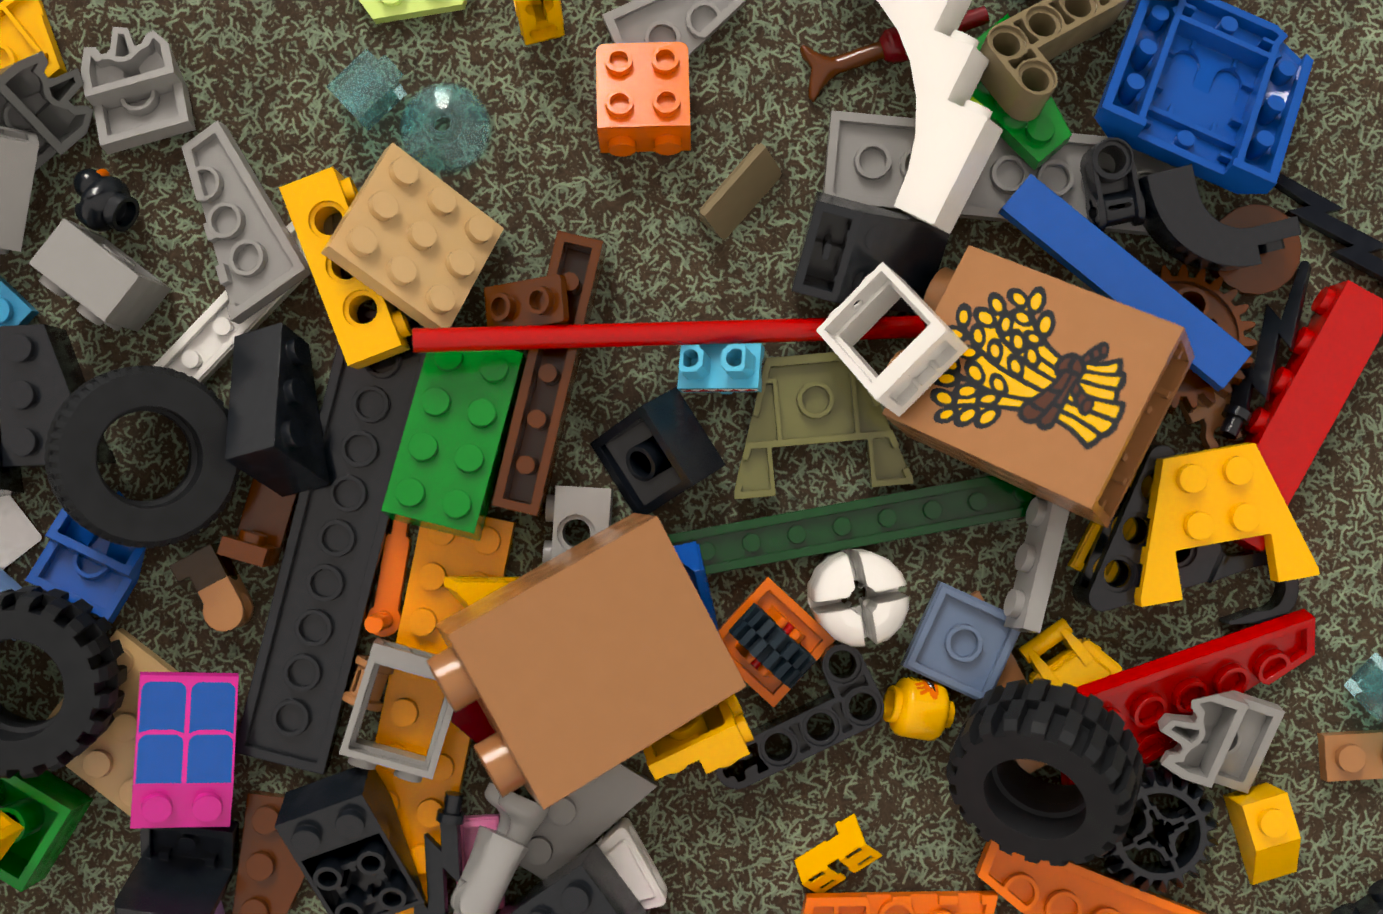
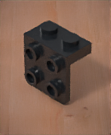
M231 820L230 827L140 828L141 858L114 901L115 914H214L238 867L239 821Z

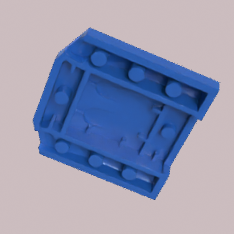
M1137 0L1094 118L1108 138H1120L1126 141L1131 148L1176 168L1192 164L1194 176L1235 194H1267L1277 184L1314 60L1307 53L1300 59L1283 42L1288 35L1276 24L1221 0Z

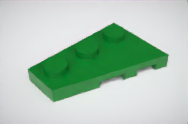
M1008 14L1005 15L1002 19H1000L997 23H995L991 28H993L995 25L999 24L1000 22H1002V21H1004V20L1010 18L1009 15H1008ZM991 28L976 39L979 41L977 46L979 51ZM979 81L972 95L984 107L993 112L990 119L1003 129L1000 137L1034 171L1065 146L1072 136L1052 96H1050L1040 115L1034 120L1018 121L1011 118L1002 109L981 81Z

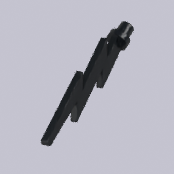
M1280 173L1277 184L1274 187L1303 206L1288 210L1284 214L1289 217L1298 216L1300 223L1346 246L1347 248L1333 251L1329 255L1379 280L1378 285L1383 288V260L1371 254L1383 250V243L1329 215L1343 208Z
M1302 261L1299 265L1282 318L1280 319L1270 306L1266 305L1254 369L1251 366L1248 369H1240L1246 377L1239 385H1233L1230 404L1225 405L1221 414L1224 417V421L1218 432L1228 439H1237L1242 426H1247L1252 418L1249 409L1253 388L1269 402L1280 339L1282 338L1292 351L1294 349L1311 273V266L1308 261Z
M446 791L443 808L437 810L436 821L440 823L441 845L429 833L424 834L428 902L425 900L424 904L415 906L414 914H449L446 871L457 882L463 873L460 825L464 824L465 812L461 811L463 793Z

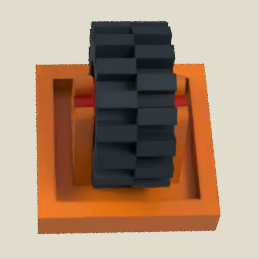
M768 576L719 628V634L743 680L773 708L822 656L825 649L835 641L815 619Z

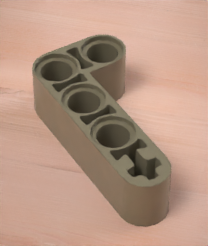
M1042 0L1000 22L990 29L980 49V52L989 59V63L980 81L1011 118L1018 121L1034 120L1040 115L1058 82L1057 73L1048 61L1110 28L1116 22L1129 0Z

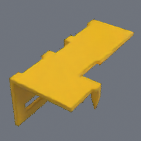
M855 814L835 823L838 835L827 842L823 841L794 860L803 886L815 893H824L846 879L844 874L841 872L837 873L828 866L837 859L846 865L848 870L856 873L882 857L881 853L866 844ZM858 848L862 849V850H860L859 852H857L856 854L852 855L851 857H849V858L846 857L847 855L851 854L852 852H854V851L857 850ZM824 872V874H822L818 878L814 879L813 881H809V879L813 878L817 874Z

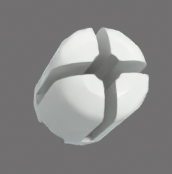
M849 548L826 555L814 568L811 578L807 583V603L814 619L835 640L852 647H865L864 638L866 637L875 644L889 640L902 627L909 610V596L898 591V587L907 585L902 572L889 559L864 549ZM854 581H858L857 587L860 589L865 588V597L859 598L860 604L858 606L851 607L852 603L850 601L843 603L841 599L850 597L851 593L855 590Z

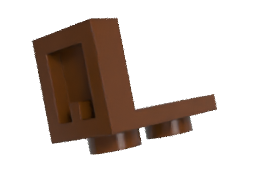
M554 274L484 287L487 326L553 325L565 323L569 320L567 286L564 275Z
M253 478L236 535L222 536L217 554L259 567L277 565L299 493L282 497Z

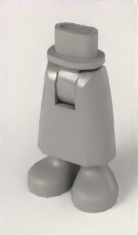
M491 782L488 783L484 792L485 798L492 806L497 808L500 814L497 830L479 826L471 854L451 897L450 905L454 911L453 914L496 913L518 866L530 849L527 847L536 829L545 820L549 808L543 810L538 803L514 792L502 798L495 785Z

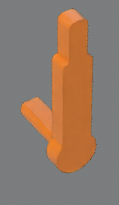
M393 520L391 534L386 536L374 606L369 610L364 622L365 629L379 637H388L395 634L399 629L402 615L400 606L412 539L408 536L410 524Z

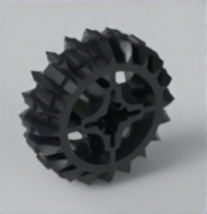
M1145 764L1143 765L1142 783L1134 807L1133 818L1129 823L1128 830L1123 839L1115 843L1114 849L1100 856V858H1107L1104 867L1111 874L1118 872V879L1123 884L1130 885L1135 881V886L1143 892H1147L1153 884L1158 892L1166 893L1169 880L1177 888H1184L1185 881L1183 875L1185 873H1188L1195 879L1200 878L1199 870L1195 867L1199 860L1204 864L1212 863L1211 857L1204 853L1206 846L1215 847L1219 845L1218 840L1208 834V831L1218 828L1219 824L1216 819L1207 816L1215 807L1211 801L1201 799L1204 789L1196 783L1189 785L1190 781L1184 780L1176 774L1173 776V773L1162 765L1155 773L1153 767ZM1156 793L1171 794L1178 799L1182 806L1174 810L1170 807L1158 810L1157 806L1150 802L1147 795ZM1152 818L1159 822L1155 826L1156 839L1149 835L1153 831ZM1185 831L1182 843L1176 850V839L1180 833ZM1132 848H1136L1138 851L1151 848L1158 855L1160 861L1151 863L1138 862L1130 859L1126 851Z

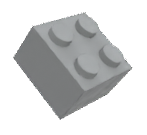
M63 218L28 263L43 274L39 282L47 289L63 298L67 294L80 303L76 310L82 316L98 326L104 323L116 331L123 327L138 332L171 290L170 287L104 236Z

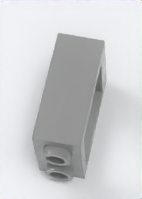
M381 638L375 639L339 751L340 755L349 757L347 762L350 765L367 770H375L376 765L395 769L394 776L409 782L420 783L422 777L433 779L454 711L445 696L426 756L362 739L358 736L380 665L435 680L426 660L437 654Z

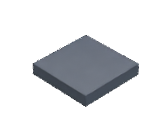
M938 581L901 665L977 700L983 698L985 692L996 687L1020 632L1004 627L1006 620L1004 610Z

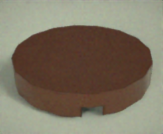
M1250 204L1233 209L1218 221L1234 228H1251L1287 219L1288 217L1271 206ZM1299 235L1283 239L1284 249L1260 254L1262 264L1230 271H1210L1215 279L1223 278L1222 287L1229 291L1237 289L1239 294H1245L1243 296L1255 297L1278 290L1293 277L1300 263L1302 245Z

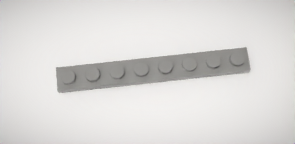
M1083 283L1081 288L1096 293L1089 286ZM1038 496L1032 499L1027 508V534L1025 542L1019 547L1015 557V569L1018 571L1014 587L1008 592L1004 602V614L1006 616L1004 627L1028 633L1041 632L1069 515L1068 510Z

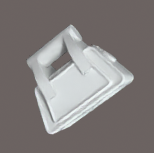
M622 818L596 844L645 910L661 907L666 902L667 886L633 824L628 818Z

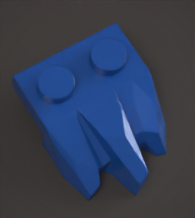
M62 508L45 534L50 541L25 581L33 586H41L45 592L54 588L69 592V602L75 603L83 599L93 606L91 614L99 618L105 617L109 623L113 624L138 582L146 547H127L104 540L80 526Z

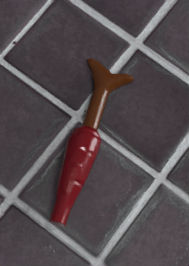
M981 6L967 11L958 31L965 33L973 28L988 24L989 15L986 7ZM895 26L883 31L878 42L834 57L822 55L803 44L800 46L801 56L811 68L808 97L813 103L825 85L839 73L881 59L892 64L909 60Z

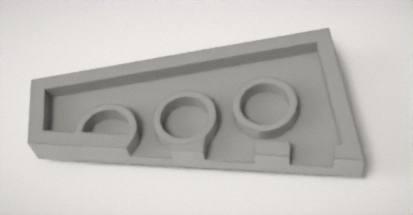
M217 120L181 146L196 200L201 202L206 218V223L203 225L207 240L213 243L219 264L215 266L220 284L225 286L230 304L226 305L230 321L241 324L311 275L312 272L229 129Z

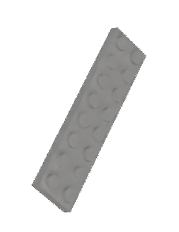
M832 110L829 121L823 193L894 212H903L896 208L894 204L908 171L915 138L916 118ZM1071 133L1072 136L1068 143L1035 171L999 137L959 218L1009 222L998 212L1028 176L1032 174L1088 219L1080 162L1083 155L1090 148L1108 137ZM1132 148L1138 179L1146 175L1176 168ZM1100 152L1098 156L1100 168L1107 173H1113L1115 170L1114 159L1109 154ZM1121 207L1111 208L1109 210L1121 209ZM1131 223L1106 227L1104 231L1150 236L1143 224L1139 226H1133Z

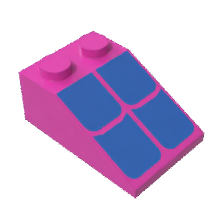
M140 672L130 829L230 827L234 785L238 673Z

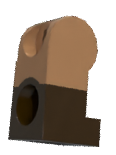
M220 543L207 545L169 565L177 582L192 581L204 603L203 617L209 627L216 631L225 632L247 624L253 616L254 605L231 558L218 555L217 551Z

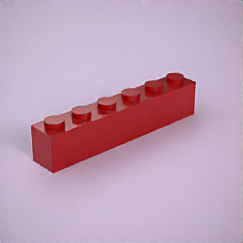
M1349 280L1325 287L1316 296L1311 306V311L1315 312L1309 325L1302 327L1297 332L1293 351L1289 348L1293 353L1286 366L1280 367L1274 373L1269 402L1266 401L1263 408L1258 407L1255 409L1249 424L1245 426V430L1249 433L1243 443L1256 444L1287 507L1383 334V299ZM1264 535L1232 541L1246 550L1263 551L1265 548Z

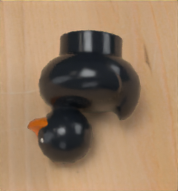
M88 168L76 174L73 185L76 193L81 197V201L75 205V213L81 223L88 229L98 232L112 229L123 232L134 225L139 215V203L135 198L131 197L128 186L121 179L110 176L106 169L95 170Z

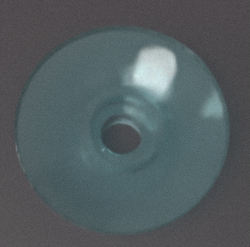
M436 83L418 91L406 104L400 120V135L407 153L425 168L437 173L458 172L475 163L484 153L491 132L489 114L480 98L466 87L454 83ZM441 117H447L451 120L450 127L445 131L435 129V123Z

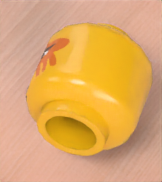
M903 677L895 686H890L884 696L883 719L885 722H889L891 730L897 736L923 741H935L942 735L945 728H950L953 724L955 717L954 702L949 701L946 688L938 682L914 677Z

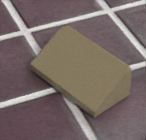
M762 143L755 145L699 209V220L720 239H727L782 175L777 163Z

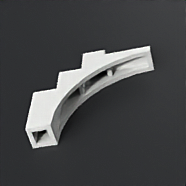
M876 0L898 30L910 60L916 93L915 138L908 171L894 206L910 216L950 234L1003 132V129L990 119L993 113L991 110L970 101L989 63V59L977 49L979 41L966 33L958 31L972 0Z

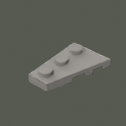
M633 0L602 14V20L613 43L683 42L688 47L689 57L745 5L746 0Z
M623 762L548 807L549 812L529 841L527 847L530 849L519 866L544 880L573 860L658 786V783Z

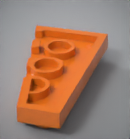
M995 890L805 893L801 914H994L998 894Z

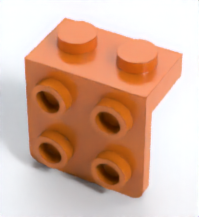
M683 42L612 43L598 46L596 49L597 132L600 153H610L614 156L625 157L633 155L635 152H656L661 155H675L681 151H691L689 58L687 45Z

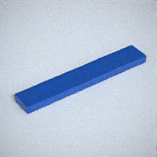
M1032 174L1028 176L998 212L1097 294L1184 327L1195 355L1189 369L1216 391L1224 389L1252 354L1246 347Z

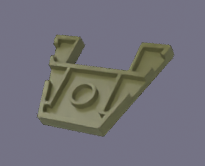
M835 352L765 359L761 375L762 392H757L733 492L734 499L776 496L772 448L857 440L866 441L870 487L914 484L913 475L905 463L895 434L891 430L886 417L882 415L881 403L876 401Z

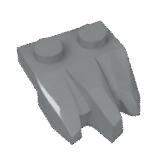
M113 27L110 49L107 53L100 54L96 47H84L81 64L84 95L94 108L99 144L108 155L196 130L187 85L169 43L154 30L146 33L142 43L136 45L128 28Z
M1230 690L1193 699L1191 702L1192 715L1163 714L1157 722L1160 731L1178 743L1174 748L1164 752L1160 759L1162 766L1187 781L1212 788L1213 784L1216 783L1248 794L1285 711L1278 704Z

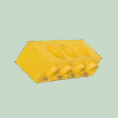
M330 167L279 187L347 366L359 370L410 350L406 337L412 335V331L405 313L400 309L395 310L393 304L357 278L343 279L340 273L341 267L321 253L332 236L326 235L324 232L325 220L335 213H340L343 217L358 194L352 178H344L334 167ZM367 300H374L377 305L375 318L369 323L361 324L357 317L359 306Z

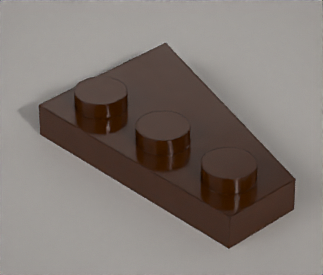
M252 790L247 795L232 914H289L304 884L305 875L274 827L285 794Z

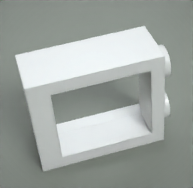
M881 262L872 273L868 274L861 284L816 329L817 333L876 401L899 417L969 348L924 300L884 262ZM902 298L928 326L878 375L853 346Z

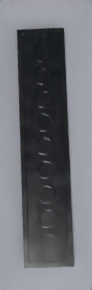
M359 307L357 311V317L361 324L371 322L377 314V311ZM408 319L411 331L412 328H425L415 320ZM412 335L406 337L410 350L359 370L347 366L338 342L319 415L330 485L303 491L299 494L235 744V753L322 775L328 772L345 705L342 697L344 692L348 691L364 630V622L368 615L386 536L388 535L392 520L381 509L426 352L413 353Z

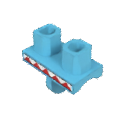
M762 343L681 345L677 389L681 393L720 392V394H732L733 392H762L761 375L765 347Z

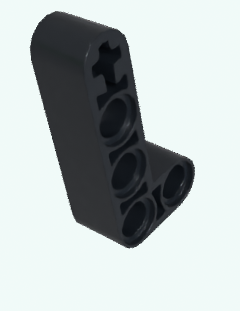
M835 640L832 645L825 649L818 662L831 692L752 729L751 732L754 740L746 743L750 754L738 760H744L752 756V750L749 745L756 743L759 756L764 763L757 766L754 756L743 763L744 771L742 773L736 774L733 768L727 770L725 768L717 769V778L723 785L731 789L748 787L850 738L880 721L884 713L882 696L862 655L855 647ZM837 651H848L853 659L850 669L842 674L831 672L829 669V659ZM859 693L871 695L872 707L867 713L854 715L850 712L849 703L853 696ZM817 713L827 714L831 718L830 728L821 735H814L807 730L808 720ZM776 733L784 734L790 739L787 751L779 755L771 754L765 749V742L768 737Z

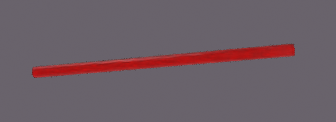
M918 315L882 316L860 340L916 338L925 329V322ZM827 318L412 328L413 353L824 341L816 329Z

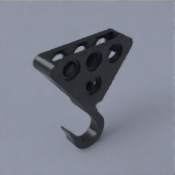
M1150 444L1135 473L1134 481L1131 487L1129 485L1108 528L1100 527L1096 539L1085 558L1084 567L1079 572L1073 586V597L1079 604L1104 612L1135 603V589L1140 585L1143 566L1140 564L1142 547L1146 546L1150 518H1147L1150 496L1145 498L1141 487L1143 480L1148 475L1153 480L1157 458L1175 455L1172 448L1164 445ZM1117 517L1114 527L1111 530L1112 523L1114 519ZM1132 518L1136 524V531L1131 539L1126 540L1123 535V526L1128 519ZM1220 543L1176 551L1181 589L1204 582L1212 583L1257 566L1264 565L1269 569L1267 554L1264 550H1247L1225 554ZM1099 559L1097 566L1093 572L1094 564ZM1114 560L1117 563L1118 571L1113 581L1107 583L1104 578V570L1108 563ZM1298 579L1275 582L1273 595L1267 603L1257 608H1245L1219 618V622L1228 625L1260 624L1288 614L1298 598Z

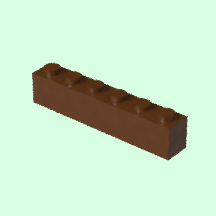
M557 230L547 276L559 274L566 277L569 320L565 323L553 325L589 324L606 254V247L603 241ZM583 348L529 349L492 506L534 516H543Z

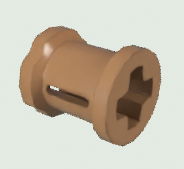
M357 655L355 663L358 667L349 691L344 692L342 697L344 702L353 706L369 658L368 655ZM380 665L367 710L374 712L382 710L383 703L380 699L388 676L394 672L393 668Z

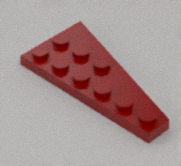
M1303 608L1078 686L1076 692L1087 697L1091 693L1103 701V708L1108 712L1113 709L1125 722L1123 730L1130 729L1139 744L1138 751L1143 757V764H1149L1163 755L1166 750L1174 748L1178 743L1159 729L1157 722L1164 713L1192 715L1191 702L1193 699L1230 690L1244 693L1260 682L1270 685L1315 655L1316 618ZM1061 772L1062 785L1075 784L1069 777H1067L1064 773Z

